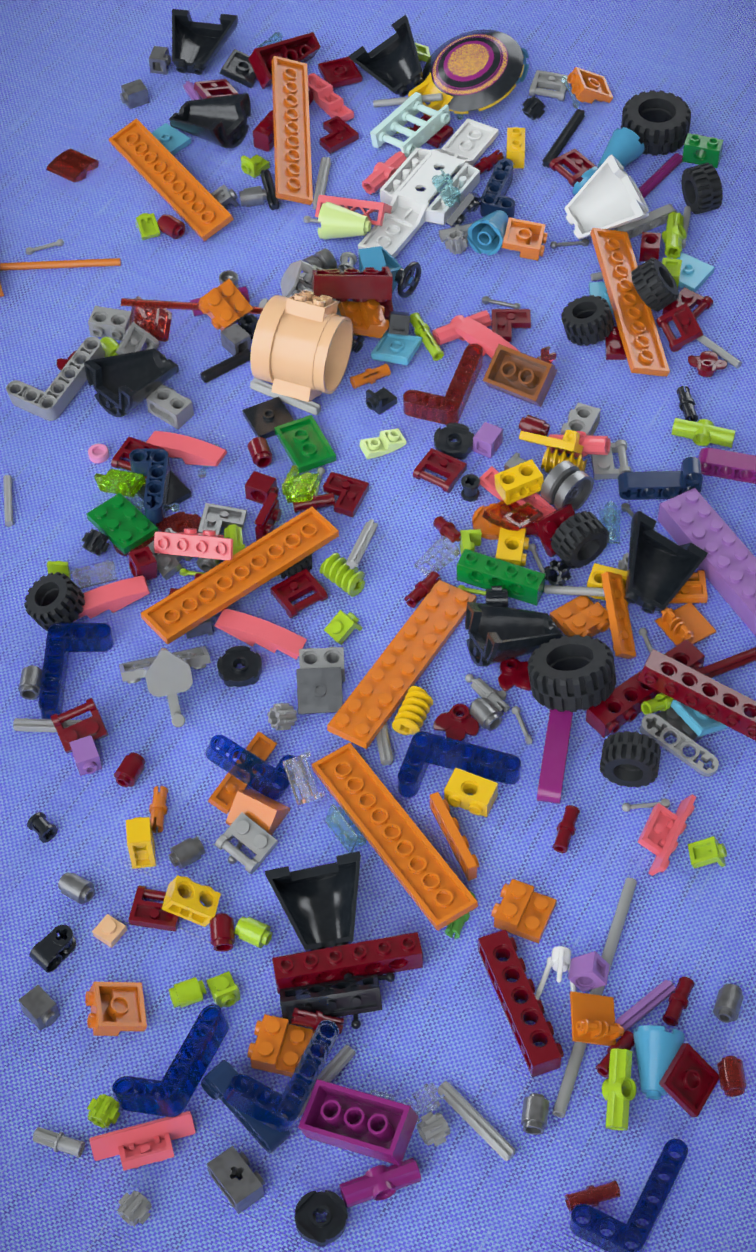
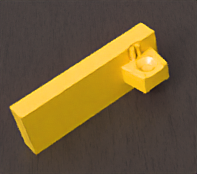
M566 430L562 440L520 431L519 439L526 442L582 454L583 446L579 444L580 433L576 431Z

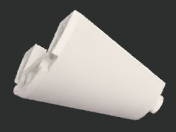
M610 155L564 208L567 213L566 219L571 225H575L573 232L579 240L591 236L592 228L611 230L649 216V213H647L649 212L648 206L631 176H628L623 171L624 167L613 155Z

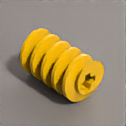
M548 446L542 459L541 470L544 468L545 472L549 473L559 463L569 460L580 471L585 472L587 459L583 461L582 454L575 459L574 452L567 457L566 450L559 455L558 448L551 453V447Z
M411 686L408 689L402 706L392 722V728L397 733L402 735H417L420 733V728L423 726L424 720L430 712V707L433 705V699L424 689L418 686Z

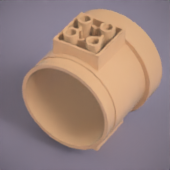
M306 290L296 293L291 297L274 295L263 308L254 332L250 358L253 376L256 379L273 383L271 391L273 393L306 402L322 395V392L332 394L339 386L350 358L353 341V324L351 319L336 314L338 301L332 300L330 296L321 295L319 297L315 296L313 292Z

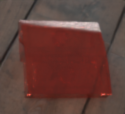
M70 148L55 157L48 164L46 170L72 182H78L86 179L87 171L98 168L99 161Z
M137 296L133 299L129 326L134 322L157 340L166 342L169 338L172 312L159 303L152 306Z
M504 500L486 509L482 517L501 528L519 531L542 518L543 513L528 502L523 505L517 502L506 505Z

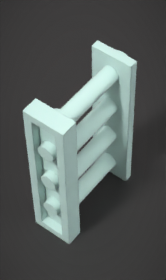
M415 92L370 132L373 147L379 148L387 142L400 148L401 152L408 158L416 147L420 148L451 120L449 105H445L439 111L423 105L422 95ZM423 112L432 117L425 121L415 117V115ZM407 122H411L420 126V128L415 132L404 127ZM399 132L409 138L403 142L392 136Z

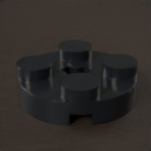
M449 423L447 427L442 429L440 427L436 430L434 434V447L444 454L462 460L467 458L468 454L473 450L474 434L469 431L466 425Z
M235 646L225 651L226 654L222 658L221 656L219 657L217 662L218 674L226 686L242 687L258 682L262 672V661L257 652L255 654L246 646ZM237 664H242V666H245L242 669L236 668Z
M327 1190L325 1192L311 1191L305 1194L296 1205L295 1225L298 1233L304 1240L323 1247L337 1240L345 1231L348 1222L346 1206L341 1197L336 1193ZM317 1212L319 1214L327 1213L326 1221L316 1222L315 1214Z

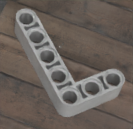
M94 336L86 338L45 392L18 380L8 383L6 391L12 404L45 420H56L87 381L84 362L104 358L105 353L99 338Z

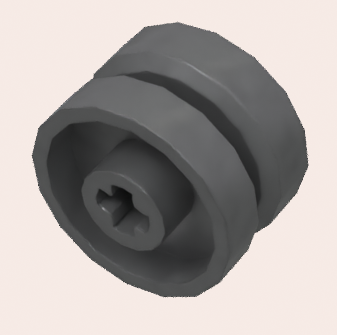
M569 460L563 461L556 465L545 478L541 487V497L550 504H554L557 509L571 504L575 512L588 499L594 485L593 478L580 471Z

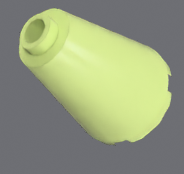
M331 202L322 204L318 216V221L321 222V228H318L320 239L365 236L367 232H370L371 221H369L367 216Z

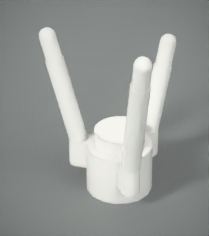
M557 946L552 949V955L547 958L546 968L536 991L535 997L537 1000H539L551 967L557 972L558 983L562 981L563 972H566L568 969L569 973L571 963V950L569 948ZM570 981L571 991L576 992V986Z

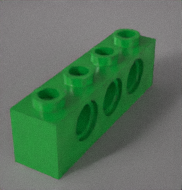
M464 549L457 563V581L482 589H491V586H502V589L508 590V597L536 606L544 592V573L468 549Z

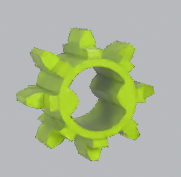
M100 1094L97 1099L92 1098L87 1107L89 1110L88 1120L104 1129L105 1127L108 1128L110 1123L115 1125L120 1116L118 1112L119 1102L106 1094Z

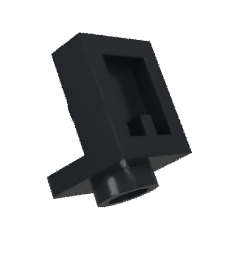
M384 387L375 393L370 389L366 391L367 407L379 415L397 404V397Z

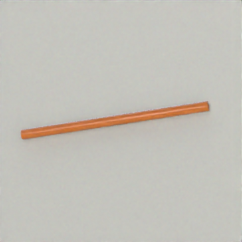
M121 259L0 263V271L121 266Z

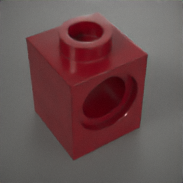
M642 232L639 261L646 262L651 258L659 259L661 233Z
M253 471L245 484L246 499L264 505L270 492L278 494L277 481L274 477Z
M149 546L129 552V569L134 577L143 575L146 581L157 577V561Z

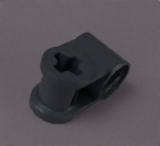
M67 925L56 926L42 941L32 948L29 957L47 973L54 971L76 948V940L73 937L72 929Z

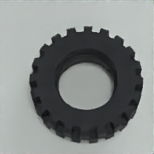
M655 90L644 91L639 95H634L626 102L622 111L621 129L623 127L628 128L640 137L638 141L640 144L643 143L645 147L643 154H652V156H657L658 154L667 155L668 152L673 153L677 148L680 149L684 145L687 134L690 131L691 110L681 97H676L673 93H665V91L661 90L659 92H655Z
M573 635V637L561 636L560 639L554 638L549 643L541 644L539 649H535L528 660L532 695L538 703L548 709H557L559 712H564L565 710L570 712H577L580 709L587 710L589 707H596L600 705L601 701L607 700L615 689L616 673L613 653L605 643L597 638L593 639L591 636L581 637L580 635Z

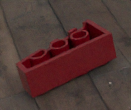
M314 32L256 48L248 60L262 89H265L272 84L273 56L305 63L315 56L321 46Z
M388 266L382 267L380 271L375 270L373 267H365V270L361 272L355 268H347L341 273L338 269L312 270V292L315 296L326 295L340 302L348 301V299H355L358 302H366L367 299H375L376 302L392 300L393 276Z

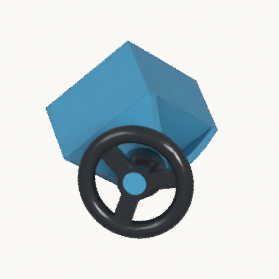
M381 246L358 249L359 272L365 270V267H373L375 270L380 271L382 267L388 266L393 276L392 293L397 284L398 294L401 298H407L414 292L421 277V266L418 262H411L403 269ZM407 286H410L406 292L403 291Z

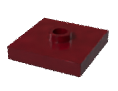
M349 56L318 64L322 77L333 88L362 82V75Z
M682 1043L659 1085L691 1117H698L720 1075L689 1043Z

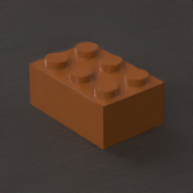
M498 344L482 381L491 388L541 407L557 373V369L550 363Z

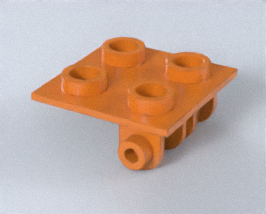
M691 602L675 610L666 607L664 611H661L662 617L655 620L656 624L676 646L686 639L691 644H695L716 633L712 625Z
M570 991L572 1041L604 1046L615 1045L616 1039L623 1036L624 1028L619 1023H615L614 997Z

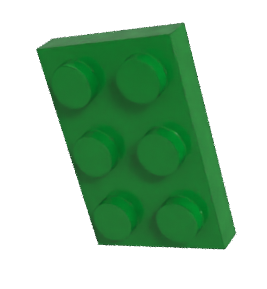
M312 415L274 427L276 436L299 474L336 461V454Z
M121 493L86 513L87 519L101 533L109 537V540L124 555L155 536V532H158V528Z

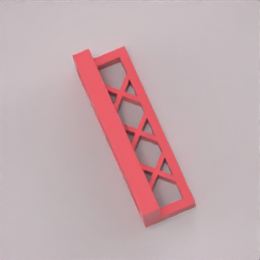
M319 195L315 217L318 218L323 203L331 202L352 211L356 209L362 210L363 215L367 216L369 221H371V225L382 226L384 214H391L392 206L382 202ZM379 212L377 221H373L369 214Z

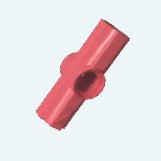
M399 151L386 162H378L375 165L373 173L362 181V187L366 193L370 195L375 193L388 181L407 159L404 153Z
M486 310L468 316L486 327L491 326L492 321ZM457 315L451 320L450 324L432 330V335L437 344L442 345L458 338L465 341L455 328L466 317Z
M576 431L580 433L579 444L583 446L582 457L588 454H609L611 441L608 436L586 435L583 431ZM550 434L548 437L562 440L564 435ZM551 447V453H553L556 448ZM574 453L575 458H578L580 454Z

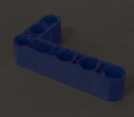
M57 623L49 627L38 701L42 719H51V715L62 713L69 652H105L113 647L111 627L108 624Z
M420 731L412 737L399 770L398 791L403 797L410 798L415 796L419 791L429 763L452 770L458 768L505 784H515L520 779L521 761L517 756Z
M212 1004L203 1008L161 1081L123 1076L113 1083L112 1091L123 1110L164 1117H175L184 1111L229 1030V1024L219 1005Z
M323 1020L318 1024L282 1094L246 1074L239 1073L232 1078L225 1089L224 1097L227 1103L278 1132L288 1131L298 1118L339 1035L338 1026L330 1020Z
M671 1139L665 1144L627 1224L587 1204H578L572 1209L570 1219L571 1231L576 1236L608 1252H643L685 1166L688 1154V1147L685 1142L680 1139ZM676 1152L681 1157L673 1158L669 1153ZM666 1174L670 1179L662 1180L658 1175ZM655 1196L659 1199V1202H650L647 1197ZM585 1217L589 1222L581 1224L576 1218ZM645 1219L649 1224L642 1226L636 1220ZM608 1229L612 1231L613 1235L604 1236L600 1231ZM628 1241H632L636 1243L638 1247L635 1249L628 1248L625 1245V1243Z

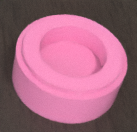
M104 444L92 445L88 449L89 459L93 463L105 462L109 458L107 446Z

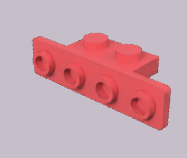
M184 528V532L179 533L158 531L155 532L154 552L232 560L233 539L223 538L224 535H218L214 530H203V533H197V529Z
M693 794L680 802L675 814L660 803L653 807L638 840L639 844L656 855L648 872L651 876L664 872L669 866V856L677 848V839L687 826L685 821L695 808L693 804L696 796Z
M190 1111L94 1136L89 1141L95 1161L120 1155L123 1171L175 1157L171 1140L190 1136L196 1132L192 1114Z

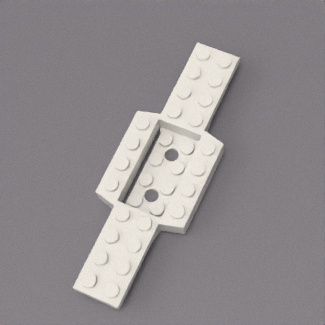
M467 118L441 149L428 150L416 147L380 189V201L392 206L391 214H384L382 226L375 225L358 244V249L381 246L395 258L425 222L444 225L467 194L472 192L480 183V170L473 167V165L497 138L499 129ZM454 173H456L452 180L447 184V186L441 191V193L429 206L431 199L439 193V190L443 187L444 184L448 182V179ZM422 187H424V188L426 189L425 191H422V192L416 190V189H420V188H422Z

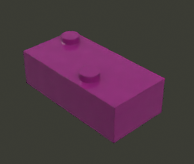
M317 1079L298 1128L309 1139L401 1166L418 1120V1115L409 1105Z

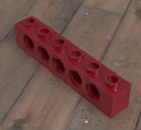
M687 639L664 654L694 670L704 667L705 655ZM641 671L616 687L609 698L601 701L600 705L596 707L591 706L587 709L586 722L603 738L610 733H616L627 721H633L642 712L641 704L661 693L637 680Z
M652 649L638 676V681L756 741L755 700Z
M505 929L478 938V952L532 1077L560 1068L561 1058L564 1057L560 1043H555L551 1022L546 1021L543 1014H545L541 1000H537L534 995V983L531 978L527 979L525 963L516 954L517 946L513 937L509 938ZM499 958H506L507 961H500V960H498V959H499ZM513 978V979H516L517 981H516V982H509V981H507V979ZM518 999H523V1000H525L526 1002H525V1003H518V1002H516V1000H518ZM531 1020L534 1021L535 1024L528 1025L525 1022ZM536 1042H542V1043H544L545 1045L542 1046V1047H539V1046H536L534 1043H536Z
M418 932L274 957L272 962L277 993H280V989L344 980L343 977L347 973H351L353 976L384 975L389 972L395 973L423 968V953Z

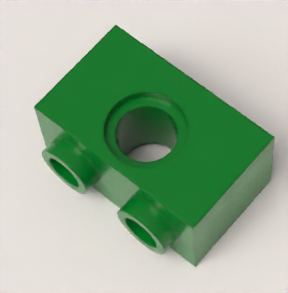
M688 133L684 143L682 162L697 165L709 163L714 168H718L724 140Z

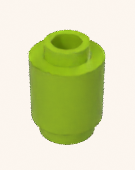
M103 337L100 340L105 353L104 357L119 355L116 353V350L120 344L111 337Z
M241 917L235 927V934L239 936V939L258 948H262L264 945L267 946L273 933L270 931L271 927L252 917Z
M196 977L173 984V987L168 989L174 1008L179 1006L183 1008L203 1001V995L207 994L203 981H198Z

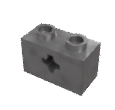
M234 1146L208 1162L207 1167L211 1178L236 1212L240 1214L264 1197L263 1185H265V1182L257 1171L253 1173L249 1168L250 1162L242 1151L238 1153Z

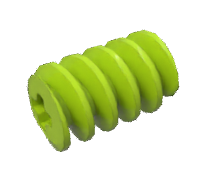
M339 553L332 554L321 564L319 572L339 588H342L344 592H348V595L355 597L362 592L365 586V573L359 571L357 567L350 569V566L346 564V559L340 557Z

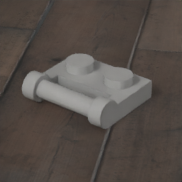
M537 70L530 86L529 96L540 95L564 101L570 84L567 82L568 75Z
M133 322L127 329L116 353L121 355L140 351L144 342L147 343L146 350L157 349L160 342Z
M625 440L611 443L608 455L590 454L594 480L618 479L620 474L631 472L627 461V442ZM612 453H618L619 469L614 468Z
M241 812L225 833L216 840L215 846L220 850L224 849L245 866L247 872L252 874L279 842ZM235 837L256 856L250 859L229 841Z

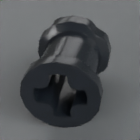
M474 474L463 476L461 480L463 487L461 497L469 502L477 500L480 495L478 490L480 479Z
M43 812L35 813L27 822V827L39 835L42 843L49 842L57 834L58 829L54 824H50L46 820V815Z

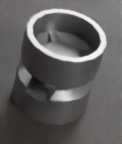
M326 248L315 253L314 256L311 255L302 260L322 269H337V263L333 254Z

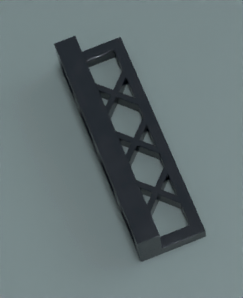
M378 975L280 989L282 1017L288 1019L289 1024H291V1019L294 1018L292 1017L294 1008L314 1013L321 1011L323 1015L332 1017L383 1010Z

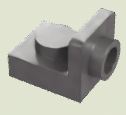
M222 185L211 193L223 207L230 203L235 207L239 205L236 201L238 196L232 188L229 190L225 185Z

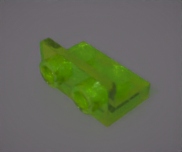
M292 465L284 483H282V493L286 495L287 503L311 501L321 481L319 473L312 474L308 472L299 475L297 465Z
M110 469L106 475L96 473L94 476L100 491L113 494L121 493L123 496L134 497L146 481L142 474Z

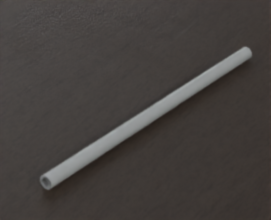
M633 878L625 879L601 956L610 964L609 972L637 885V881ZM605 986L592 989L590 994L602 996ZM574 1042L552 1112L556 1117H565L587 1043Z

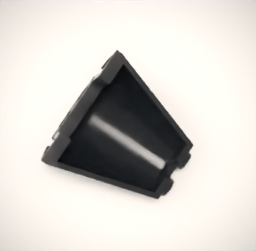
M172 9V62L177 67L176 70L180 73L188 72L201 75L235 31L238 24V16L221 14L219 18L221 24L193 22L189 10Z
M406 15L392 24L396 33L368 53L362 46L349 55L353 62L401 97L406 96L410 90L424 81L411 27Z
M243 93L186 101L181 106L179 114L174 113L169 118L170 125L173 128L180 129L221 147L234 148L244 140L249 125H246L247 117L251 116L249 94Z
M155 348L84 362L89 386L93 385L97 392L94 395L102 408L114 417L127 415L159 386L179 372L178 365L170 359L167 360L165 355Z
M638 511L631 520L626 595L624 599L627 602L642 606L641 609L644 612L653 614L654 611H664L708 553L693 543L677 545L653 530L657 521Z
M467 602L465 630H469V639L466 641L471 659L477 666L485 667L532 653L535 649H539L541 644L549 643L551 639H560L563 636V633L556 627L555 622H553L548 613Z
M360 851L336 856L337 862L292 872H290L289 866L265 871L273 891L306 952L347 945L353 942L361 858Z

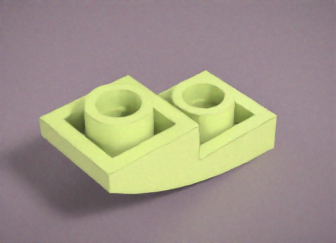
M399 428L380 431L379 437L362 439L359 446L365 457L372 459L400 449L406 445L407 441Z

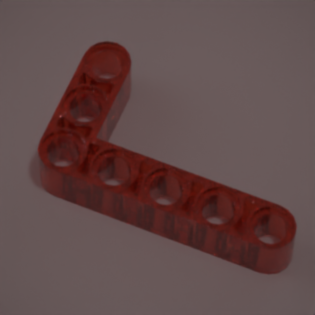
M469 344L465 348L445 397L418 390L406 391L403 394L404 413L410 417L445 425L458 423L481 370L483 348L478 344Z

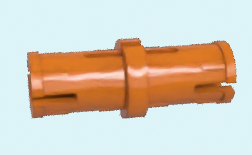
M385 363L379 367L368 368L363 373L351 376L350 382L352 387L356 389L367 383L373 384L376 380L391 375V371Z
M158 786L153 788V800L149 806L153 833H156L157 827L158 833L163 831L164 816L168 810L166 806L168 789L164 786H160V792H158Z

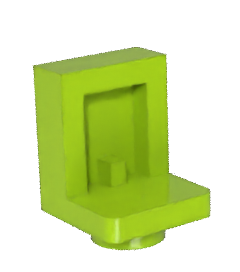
M340 610L325 627L324 631L342 645L355 628L361 631L363 627L357 623L360 619L352 612L346 614Z

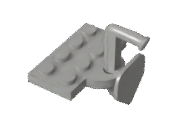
M302 260L291 263L281 279L282 296L291 297L295 290L299 292L303 290L312 292V270L324 269L313 264L310 265ZM266 298L260 301L259 308L265 307L268 302ZM337 308L336 314L341 316L339 308Z
M205 646L173 653L169 652L166 648H161L157 656L119 664V669L123 682L136 683L141 680L140 678L145 677L148 690L153 696H167L172 724L175 727H182L185 723V718L181 715L177 693L185 692L192 686L193 678L190 667L201 669L206 667V664L211 663Z

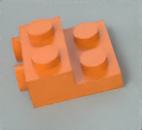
M575 67L572 73L568 75L567 82L571 84L572 94H575L580 102L592 104L594 99L600 102L610 103L613 99L604 76Z
M509 217L502 248L520 251L521 258L538 261L539 256L543 257L545 245H542V243L546 244L547 240L546 224Z
M230 279L206 293L198 302L200 310L205 315L208 314L212 319V325L221 331L237 323L244 314L248 315L253 311V307Z
M367 299L366 302L345 301L338 304L341 317L345 316L351 319L353 334L382 338L385 331L389 328V320L384 318V306L376 302L375 299Z
M580 595L549 614L555 625L567 637H573V635L593 637L600 632H605L610 627L608 611L599 602L594 604L587 596Z
M512 879L510 884L505 883L502 888L500 897L503 899L501 903H495L491 916L494 917V927L501 930L506 929L509 933L539 944L555 909L557 900L534 892V886Z
M93 982L90 990L85 995V1004L91 1007V1013L88 1014L87 1025L88 1028L93 1029V1036H118L120 1031L145 1032L147 1021L141 982Z
M264 1014L263 1020H258L255 1026L254 1035L257 1036L256 1042L250 1043L247 1057L251 1058V1067L301 1079L314 1034L313 1029L291 1025L288 1019Z

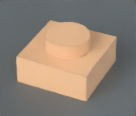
M107 914L93 929L92 933L94 937L112 948L125 934L127 928L126 925Z

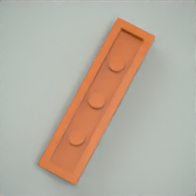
M607 571L601 574L613 649L616 657L632 659L637 656L627 601L624 599L626 594L623 578L620 574Z
M258 731L210 796L208 802L227 815L237 791L246 789L275 749L277 743Z
M439 792L430 794V809L467 880L470 881L477 878L478 859L475 854L471 855L466 836H461L457 819L451 817L447 800H442Z

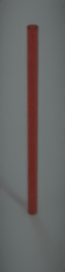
M121 298V306L201 311L199 308L200 304L196 302ZM252 306L253 311L249 314H261L263 308Z

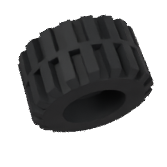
M705 163L685 169L681 181L682 193L687 206L691 207V211L694 214H700L720 208L723 190L720 177L713 165Z
M651 258L631 272L632 281L637 293L645 304L654 311L658 312L678 299L679 292L676 282L668 269L659 260Z
M590 295L576 298L573 302L568 303V306L563 309L564 312L561 313L567 338L573 344L577 343L580 346L583 344L585 346L596 344L599 341H603L605 337H608L614 329V321L609 304L601 296L595 297Z
M583 511L569 517L557 528L552 537L551 546L567 566H570L572 569L581 568L594 561L603 552L609 541L610 534L594 514Z
M60 572L55 574L48 573L47 576L40 577V580L35 581L33 587L29 588V594L25 596L26 602L24 606L26 612L43 629L49 632L51 630L57 632L59 629L62 631L68 625L70 627L73 621L80 617L79 614L84 609L82 606L85 605L84 594L67 575Z
M624 731L616 732L615 735L611 734L604 740L600 772L610 782L617 783L620 786H647L653 783L658 776L661 755L660 746L653 738H649L645 734H639V732Z

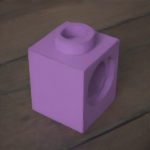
M484 422L473 437V451L492 458L502 444L503 429Z
M91 735L69 742L80 776L92 774L102 769L100 757Z
M596 951L572 958L568 979L582 992L607 985L610 964Z

